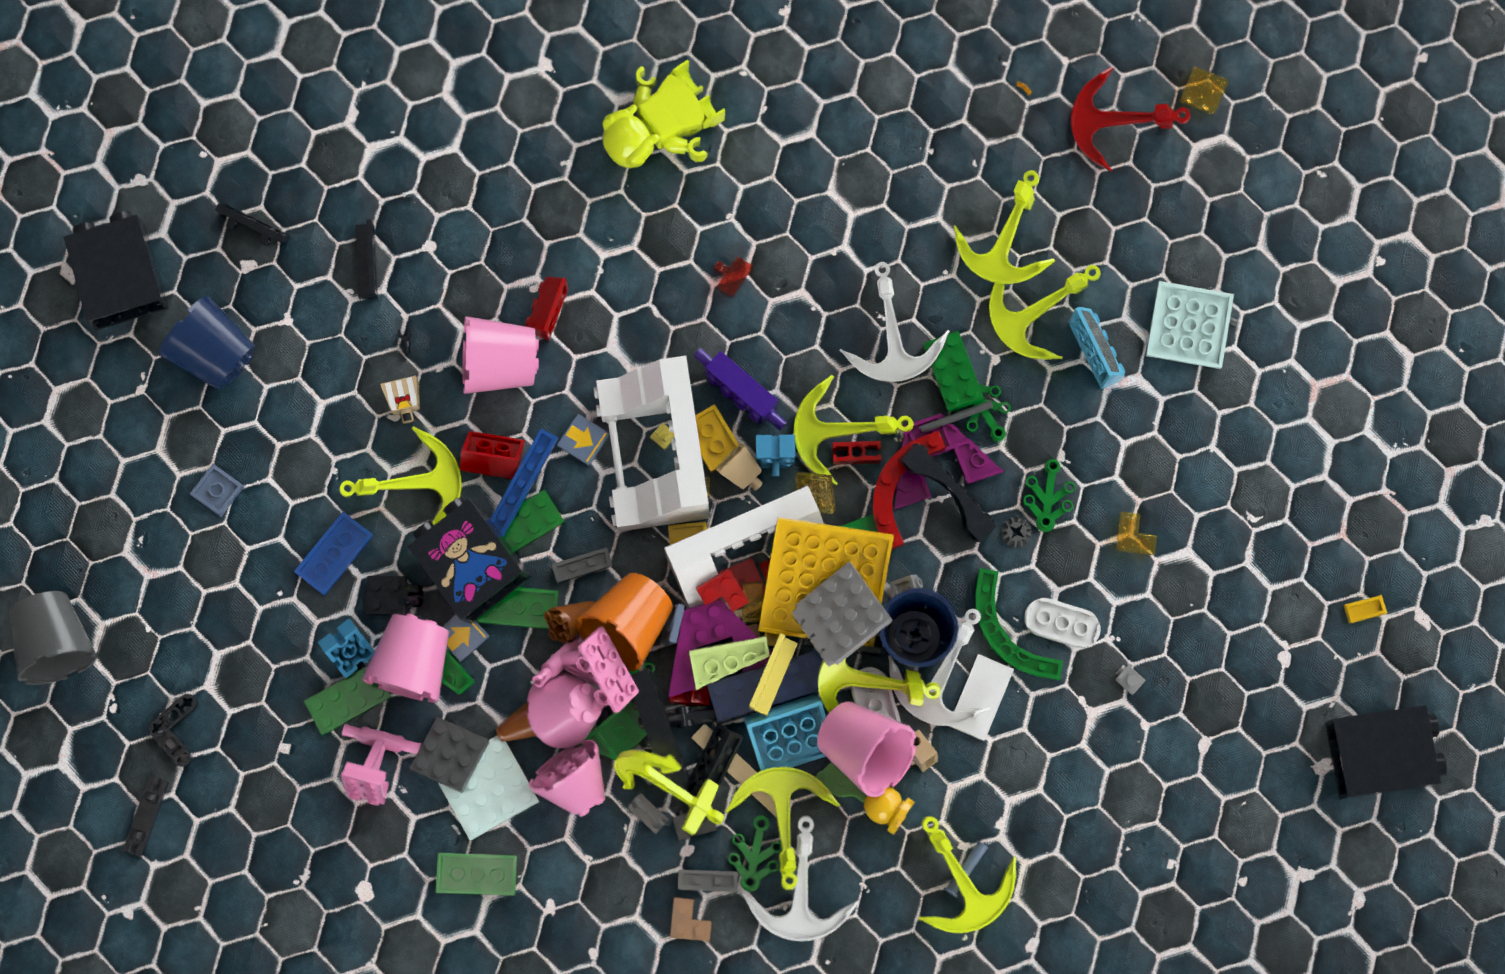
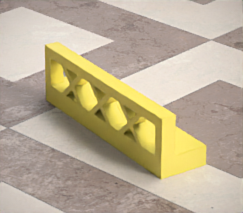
M783 634L779 635L749 705L750 709L766 716L769 713L798 643L785 638L786 636Z

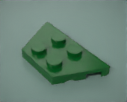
M630 700L618 713H613L594 729L585 740L595 741L598 745L599 754L616 761L621 752L632 750L645 739L647 734L645 728L641 729L638 721L640 714L638 710H634Z

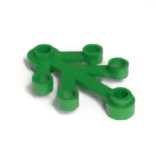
M979 384L982 393L989 394L992 398L1000 396V387H989ZM992 389H997L998 394L994 395ZM984 399L980 402L974 403L973 406L982 404L990 400ZM992 401L993 408H990L1000 411L1002 414H1007L1011 409V405L1008 402L998 403ZM1006 405L1008 410L1003 411L1001 406ZM988 409L979 412L991 429V440L994 442L1003 441L1006 436L1005 429L997 425ZM979 413L971 415L970 421L966 425L968 432L973 433L977 430ZM973 423L976 428L970 429L969 424ZM995 431H1001L1002 435L996 436Z
M1056 459L1048 460L1044 466V470L1048 474L1045 493L1037 484L1036 477L1029 476L1025 481L1026 486L1032 489L1044 505L1042 512L1035 504V497L1028 494L1023 499V504L1029 507L1037 517L1036 526L1042 532L1051 531L1055 526V520L1065 512H1070L1073 509V503L1070 500H1065L1059 509L1051 513L1052 505L1067 494L1073 493L1076 488L1075 484L1069 481L1065 483L1061 490L1053 495L1055 475L1060 470V463ZM1054 463L1056 469H1051L1049 465ZM1033 479L1035 481V484L1030 485L1028 483V480ZM1066 485H1071L1073 490H1067ZM1026 498H1031L1032 503L1028 504ZM1064 504H1070V509H1065ZM1047 519L1049 525H1044L1042 520Z
M762 815L757 816L753 822L756 832L752 852L744 842L742 834L737 833L732 838V842L739 847L749 862L747 872L740 862V856L737 853L730 854L728 858L729 863L734 865L741 875L740 885L746 892L757 890L762 878L779 869V864L772 860L767 864V867L756 873L758 864L774 853L782 851L781 842L774 841L769 848L760 853L763 832L769 827V820ZM760 820L765 822V826L762 828L757 825ZM740 836L742 838L741 843H736L734 838ZM776 843L781 847L778 851L773 849V845ZM736 855L738 861L733 863L730 859L731 856ZM771 863H775L777 865V868L775 870H771L769 868V865ZM747 879H753L754 884L748 886L746 884Z

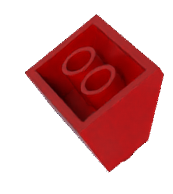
M546 277L545 281H541L539 285V297L534 299L531 308L533 310L532 316H528L525 327L535 328V336L548 341L551 338L569 289L565 278Z
M469 431L461 451L460 470L468 473L513 479L522 462L525 440Z

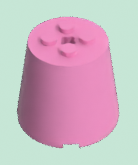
M465 317L464 333H466V341H463V384H465V387H463V393L469 394L533 386L535 374H537L539 360L536 358L539 340H536L535 328Z
M393 614L365 670L362 681L369 685H372L373 682L379 684V689L420 701L424 697L428 698L430 703H438L449 631L436 625L437 622L431 620H420L417 616L406 614V616Z
M844 702L835 707L823 721L818 733L817 744L819 750L862 792L868 796L876 797L885 794V789L890 785L894 787L909 769L916 751V746L913 745L916 735L905 724L856 703Z

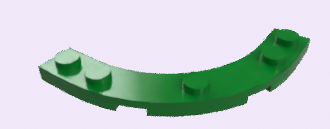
M979 568L975 592V609L981 614L978 623L990 647L1005 662L1024 673L1060 680L1062 660L1029 653L1015 645L1005 633L998 621L995 607V592L999 571Z

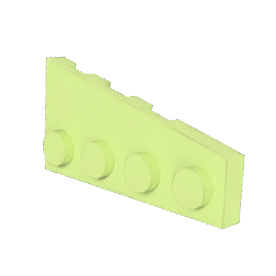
M766 636L690 650L689 654L696 690L769 657Z

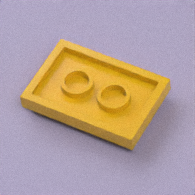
M715 404L695 415L701 457L711 473L716 471L715 468L739 445Z

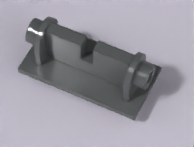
M641 793L627 807L655 834L669 821Z

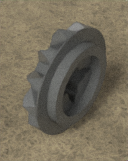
M1019 517L1008 519L1001 528L1002 540L1013 548L1025 546L1032 535L1031 526H1029L1026 520ZM1021 526V530L1019 532L1021 536L1016 535L1015 537L1011 538L1013 534L1011 528L1017 529Z

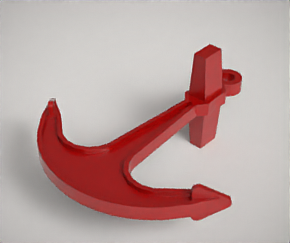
M1112 66L1095 76L1082 88L1074 102L1071 114L1072 132L1080 150L1094 163L1110 172L1112 169L1092 143V138L1097 130L1103 127L1154 122L1161 129L1173 128L1175 120L1180 124H1185L1191 117L1187 108L1182 107L1175 112L1168 104H1155L1153 112L1098 110L1093 105V98L1114 69ZM1185 113L1186 116L1184 118H1180V114Z

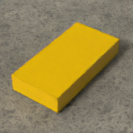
M706 522L669 525L670 545L707 530Z
M1382 595L1343 605L1349 624L1387 614Z

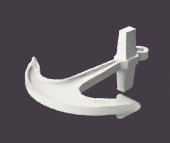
M880 262L875 266V273L880 277L877 281L879 297L884 300L888 343L887 356L882 362L872 364L857 355L843 351L841 348L839 351L860 372L873 379L886 382L904 381L923 373L934 363L950 331L947 330L943 336L936 340L925 354L918 357L907 354L902 345L891 300L894 296L892 279L887 277L890 273V267L887 263ZM881 266L886 267L885 273L879 272Z
M970 609L965 613L966 622L959 625L956 643L931 681L937 683L940 687L941 694L938 698L929 699L924 694L922 706L911 705L907 695L902 691L894 690L900 703L918 719L933 725L952 726L967 722L990 710V707L955 712L947 709L942 701L944 688L963 645L969 643L975 631L973 624L980 621L981 614L978 610ZM971 613H974L976 615L975 620H971L969 618V615ZM889 655L890 678L903 681L904 679L891 655Z
M803 816L798 821V828L801 832L797 835L796 852L800 858L797 871L798 882L795 887L791 910L783 916H774L757 901L745 893L742 894L754 916L767 930L779 937L794 941H810L827 936L839 928L859 904L856 901L826 919H817L809 912L807 857L812 853L813 836L810 832L814 827V822L808 816ZM805 821L810 824L807 828L802 826V823Z

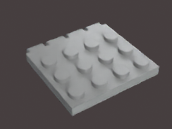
M851 562L845 564L795 605L797 609L792 612V615L798 624L801 625L807 637L811 639L818 653H821V657L827 666L841 663L893 621Z

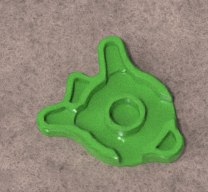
M832 762L824 770L817 773L816 778L830 790L832 795L843 798L855 797L864 803L866 794Z

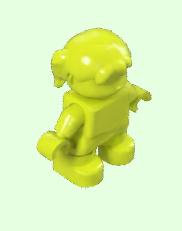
M688 60L674 68L652 95L650 89L655 86L656 77H652L649 81L642 80L641 78L645 75L644 67H640L636 72L637 90L633 99V105L605 116L602 122L604 129L602 137L603 146L610 158L622 167H639L652 154L655 144L659 149H665L669 153L686 154L688 152L689 157L693 161H704L707 158V152L704 150L701 152L694 150V147L700 146V137L692 139L689 143L688 140L682 137L691 136L702 129L717 126L725 120V109L723 108L716 113L711 105L710 95L698 101L696 96L703 92V86L697 87L689 75Z

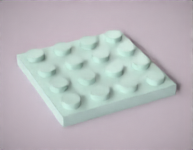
M1159 281L1146 356L1221 369L1234 294Z
M498 735L489 740V744L463 793L439 783L470 841L539 802L535 793L530 789L529 782L507 742H502Z

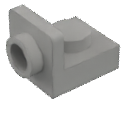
M908 575L890 582L894 596L908 589L923 588V583L917 575Z
M1128 664L1126 667L1122 665L1116 672L1118 676L1115 681L1131 695L1146 681L1132 668L1131 664Z

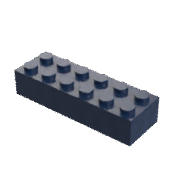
M818 651L791 659L771 708L819 693L818 674L822 659ZM766 666L707 684L718 723L757 712L750 709L749 705Z

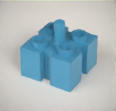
M756 435V462L760 465V468H771L772 464V477H779V467L790 468L791 465H794L795 435Z
M347 619L337 627L339 632L335 635L329 633L318 642L325 654L345 678L358 669L356 665L359 662L363 661L365 664L372 658L375 652L350 619Z

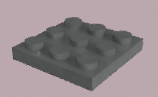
M437 717L410 769L463 793L489 744V740Z

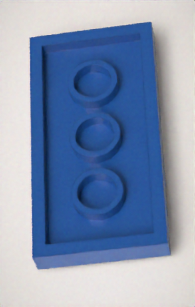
M342 512L294 572L326 596L374 535L346 513Z

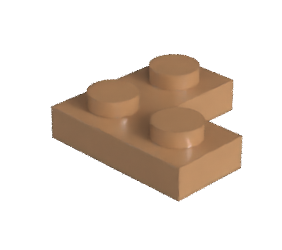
M674 898L670 938L710 941L712 921L692 919L694 899Z

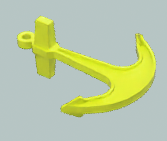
M1027 171L1023 177L1024 182L1018 180L1014 189L1016 204L991 251L986 254L974 253L956 225L953 226L956 244L963 261L972 272L987 281L999 284L1023 282L1041 273L1055 262L1054 259H1049L1024 267H1015L1008 261V253L1023 209L1031 210L1035 200L1032 187L1039 183V176L1035 171ZM1034 176V180H1028L1029 177Z
M1095 265L1088 266L1085 269V274L1075 273L1067 279L1065 287L1019 312H1011L1005 308L1003 303L1005 284L994 283L990 296L989 310L991 322L997 335L1011 350L1022 356L1041 360L1062 359V356L1029 344L1026 340V329L1033 321L1069 293L1078 294L1087 288L1089 280H1098L1101 275L1100 269ZM1091 270L1096 271L1094 276L1089 275Z
M831 375L813 388L803 399L795 417L794 435L796 448L805 464L822 478L837 485L838 483L834 480L829 470L817 457V448L823 440L877 431L880 434L886 435L899 434V429L903 432L912 430L914 423L908 416H901L898 421L894 417L889 416L875 417V422L825 423L819 421L815 414V408L834 378ZM908 421V426L903 427V422Z
M413 426L412 430L436 456L437 463L433 471L379 482L376 478L359 479L355 484L351 481H344L339 487V491L344 497H350L354 492L357 496L374 495L378 490H434L439 494L442 501L441 509L432 521L435 525L446 516L443 512L444 508L453 500L460 498L462 482L458 463L447 446L431 434ZM344 486H349L351 491L346 492Z
M844 659L838 665L834 663L831 666H827L823 660L818 674L820 698L829 713L839 705L836 700L837 693L842 688L848 686L899 690L907 695L909 704L917 706L923 705L924 694L929 699H936L941 694L937 683L930 682L925 685L920 678L919 672L906 669L905 680L902 681L852 669L846 664V659Z
M636 750L624 751L618 755L614 763V769L624 783L623 789L634 788V774H637L686 803L690 809L682 829L689 834L694 835L705 816L715 824L722 823L724 815L719 811L713 810L711 807L719 785L710 779L705 780L697 796L693 797L651 767L661 768L660 771L663 774L680 770V765L671 755L663 758L655 754Z
M775 767L760 771L748 778L734 794L725 812L728 813L740 805L756 791L766 792L772 797L782 846V852L779 855L781 876H783L781 884L783 888L792 890L796 887L798 879L793 874L797 867L794 848H791L790 840L791 795L798 789H807L837 807L840 804L830 790L813 775L796 768ZM786 879H792L793 883L788 884Z
M927 816L922 821V828L928 832L927 835L935 850L943 854L964 898L965 905L962 913L955 918L932 916L918 917V919L935 928L952 933H966L987 926L1004 911L1012 897L1016 879V857L1012 858L1007 867L1000 888L991 895L981 894L950 851L953 849L944 831L938 829L939 823L937 819ZM932 821L933 826L931 828H928V822Z

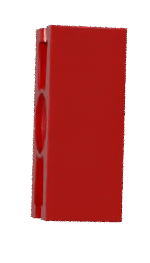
M881 441L833 442L832 453H836V450H847L848 454L846 457H837L836 454H833L832 463L833 465L880 464L881 454L866 456L865 452L866 449L876 448V450H880ZM859 449L862 455L855 457L851 451Z

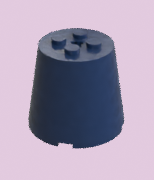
M205 295L187 310L190 314L183 322L179 319L170 330L158 352L160 353L158 355L221 391L243 373L244 366L253 358L252 355L256 350V346L208 295Z
M924 588L908 589L895 595L884 607L893 621L880 630L879 634L883 646L895 660L912 667H927L943 660L953 649L958 637V619L952 605L939 593ZM916 631L918 633L917 636H920V638L912 639L910 634Z

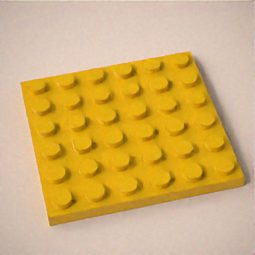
M777 517L758 631L808 638L801 625L798 624L792 615V612L797 609L795 605L848 562L853 564L882 604L894 536L886 533ZM876 635L862 646L874 647Z

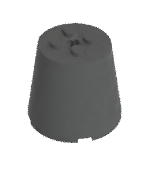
M48 591L34 594L18 601L10 608L9 615L19 681L24 680L27 685L54 683L69 678L68 674L75 671L81 673L95 663L97 659L95 650L66 593Z

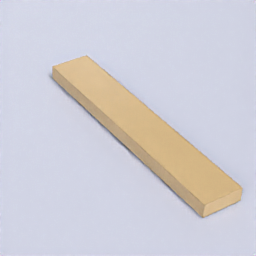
M704 724L691 738L704 750L713 731ZM712 749L709 754L711 757H713L715 753L714 749ZM737 753L727 771L741 785L757 773ZM756 791L751 794L776 817L774 801L768 793Z

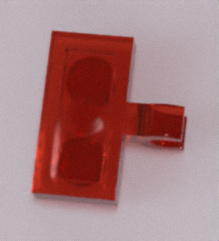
M737 256L730 268L718 261L714 266V270L724 275V277L717 285V288L733 298L753 269V265Z

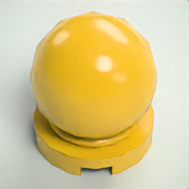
M888 787L883 795L876 797L866 795L864 807L867 816L873 822L880 825L887 824L889 826L887 831L894 835L915 802L910 798L902 801L900 793L894 788Z

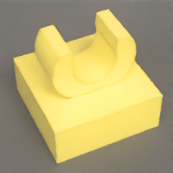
M664 423L650 436L663 450L671 444V439H675L674 432H670Z

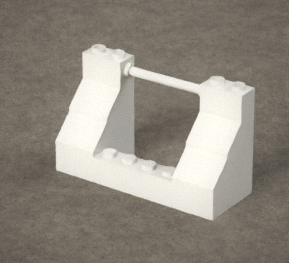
M686 356L659 359L621 377L597 380V387H593L595 399L599 398L600 404L596 405L597 416H601L602 422H606L609 425L617 481L616 490H612L613 496L609 497L610 508L615 510V515H612L613 526H617L618 532L709 519V504ZM671 413L672 420L668 421L670 432H674L675 439H671L672 450L677 451V457L674 458L675 469L679 470L651 479L638 486L627 488L624 483L616 422L622 419Z
M808 486L665 548L666 559L688 609L704 604L696 587L718 575L711 556L719 557L725 554V550L731 547L734 550L742 547L745 541L751 540L753 542L762 537L761 534L766 532L769 534L774 533L777 517L824 524ZM723 596L718 598L721 599L728 606ZM763 599L733 612L740 619L742 616L761 609Z

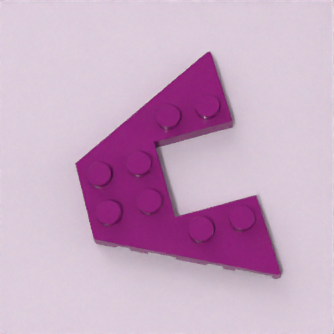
M941 413L914 422L912 430L904 432L902 447L920 437L939 431L946 450L933 454L931 457L954 450L967 485L1003 473L1002 468H999L988 458L989 456L983 453L978 446L969 438L967 439L951 423L922 434L919 426L944 418ZM907 470L903 473L897 484L895 510L931 498V493L924 476L910 474Z
M717 599L708 605L702 604L683 611L668 693L669 697L696 689L689 654L690 650H695L697 647L732 637L733 642L758 638L721 599ZM770 656L742 668V672L745 673L767 666Z

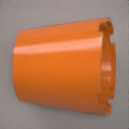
M629 573L577 619L579 624L576 627L580 637L585 641L598 627L603 626L627 670L636 671L646 659L670 616L673 605L667 593L657 583L641 574Z

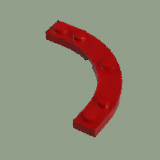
M939 431L920 437L902 447L889 459L879 475L873 497V516L877 532L894 536L891 550L904 545L894 520L892 507L896 486L906 471L897 459L915 443L923 444L929 450L928 454L930 456L946 450Z

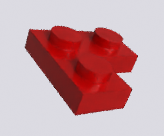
M729 568L696 587L705 605L723 596L733 612L749 603Z

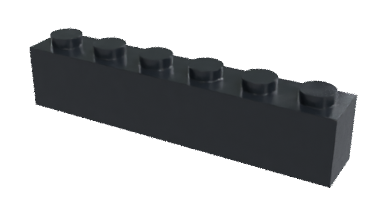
M647 668L631 674L630 676L639 690L633 697L634 699H631L634 710H638L640 714L638 721L641 729L645 728L647 734L645 741L648 748L651 747L655 755L663 758L671 755L681 767L678 771L664 774L660 771V774L675 784L689 780L690 777L651 669Z

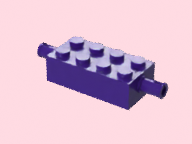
M702 348L695 353L693 357L705 366L706 381L713 387L715 385L721 389L720 393L724 397L733 399L735 406L739 410L748 412L750 414L749 418L756 424L759 422L763 425L768 420L779 431L784 428L787 421L775 412L778 408V399L722 351H719L714 358L709 356Z

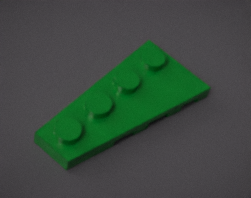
M446 648L442 683L459 695H462L475 681Z

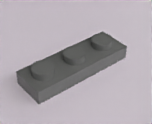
M607 547L551 564L557 584L613 567Z
M679 870L678 890L737 892L738 872Z

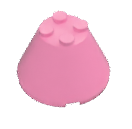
M568 671L560 672L555 678L549 679L542 687H537L533 684L527 697V702H529V713H527L531 728L537 737L545 744L554 748H571L584 741L604 705L599 704L595 700L594 693L596 689Z
M593 740L582 741L581 746L565 748L551 757L536 771L537 777L534 780H530V789L572 814H578L580 817L586 815L595 804H601L605 800L599 749Z

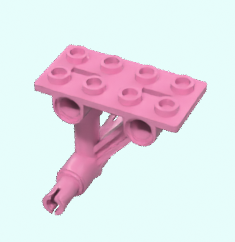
M603 626L598 627L583 643L580 635H577L572 642L564 644L555 654L551 655L542 665L541 671L532 678L537 687H542L549 679L555 678L560 672L566 670L599 687L594 693L595 700L601 705H610L614 713H618L639 692Z
M345 724L342 736L358 739V742L372 746L364 766L350 762L346 763L344 771L341 773L346 794L349 795L350 799L360 801V798L365 799L372 805L379 806V803L385 804L389 782L385 781L386 772L379 770L385 750L396 753L404 751L417 755L421 748V743L404 740L405 738L401 735L374 730L366 726L358 728Z

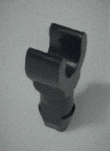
M408 328V334L402 336L399 329L398 336L402 340L404 352L409 354L412 332Z

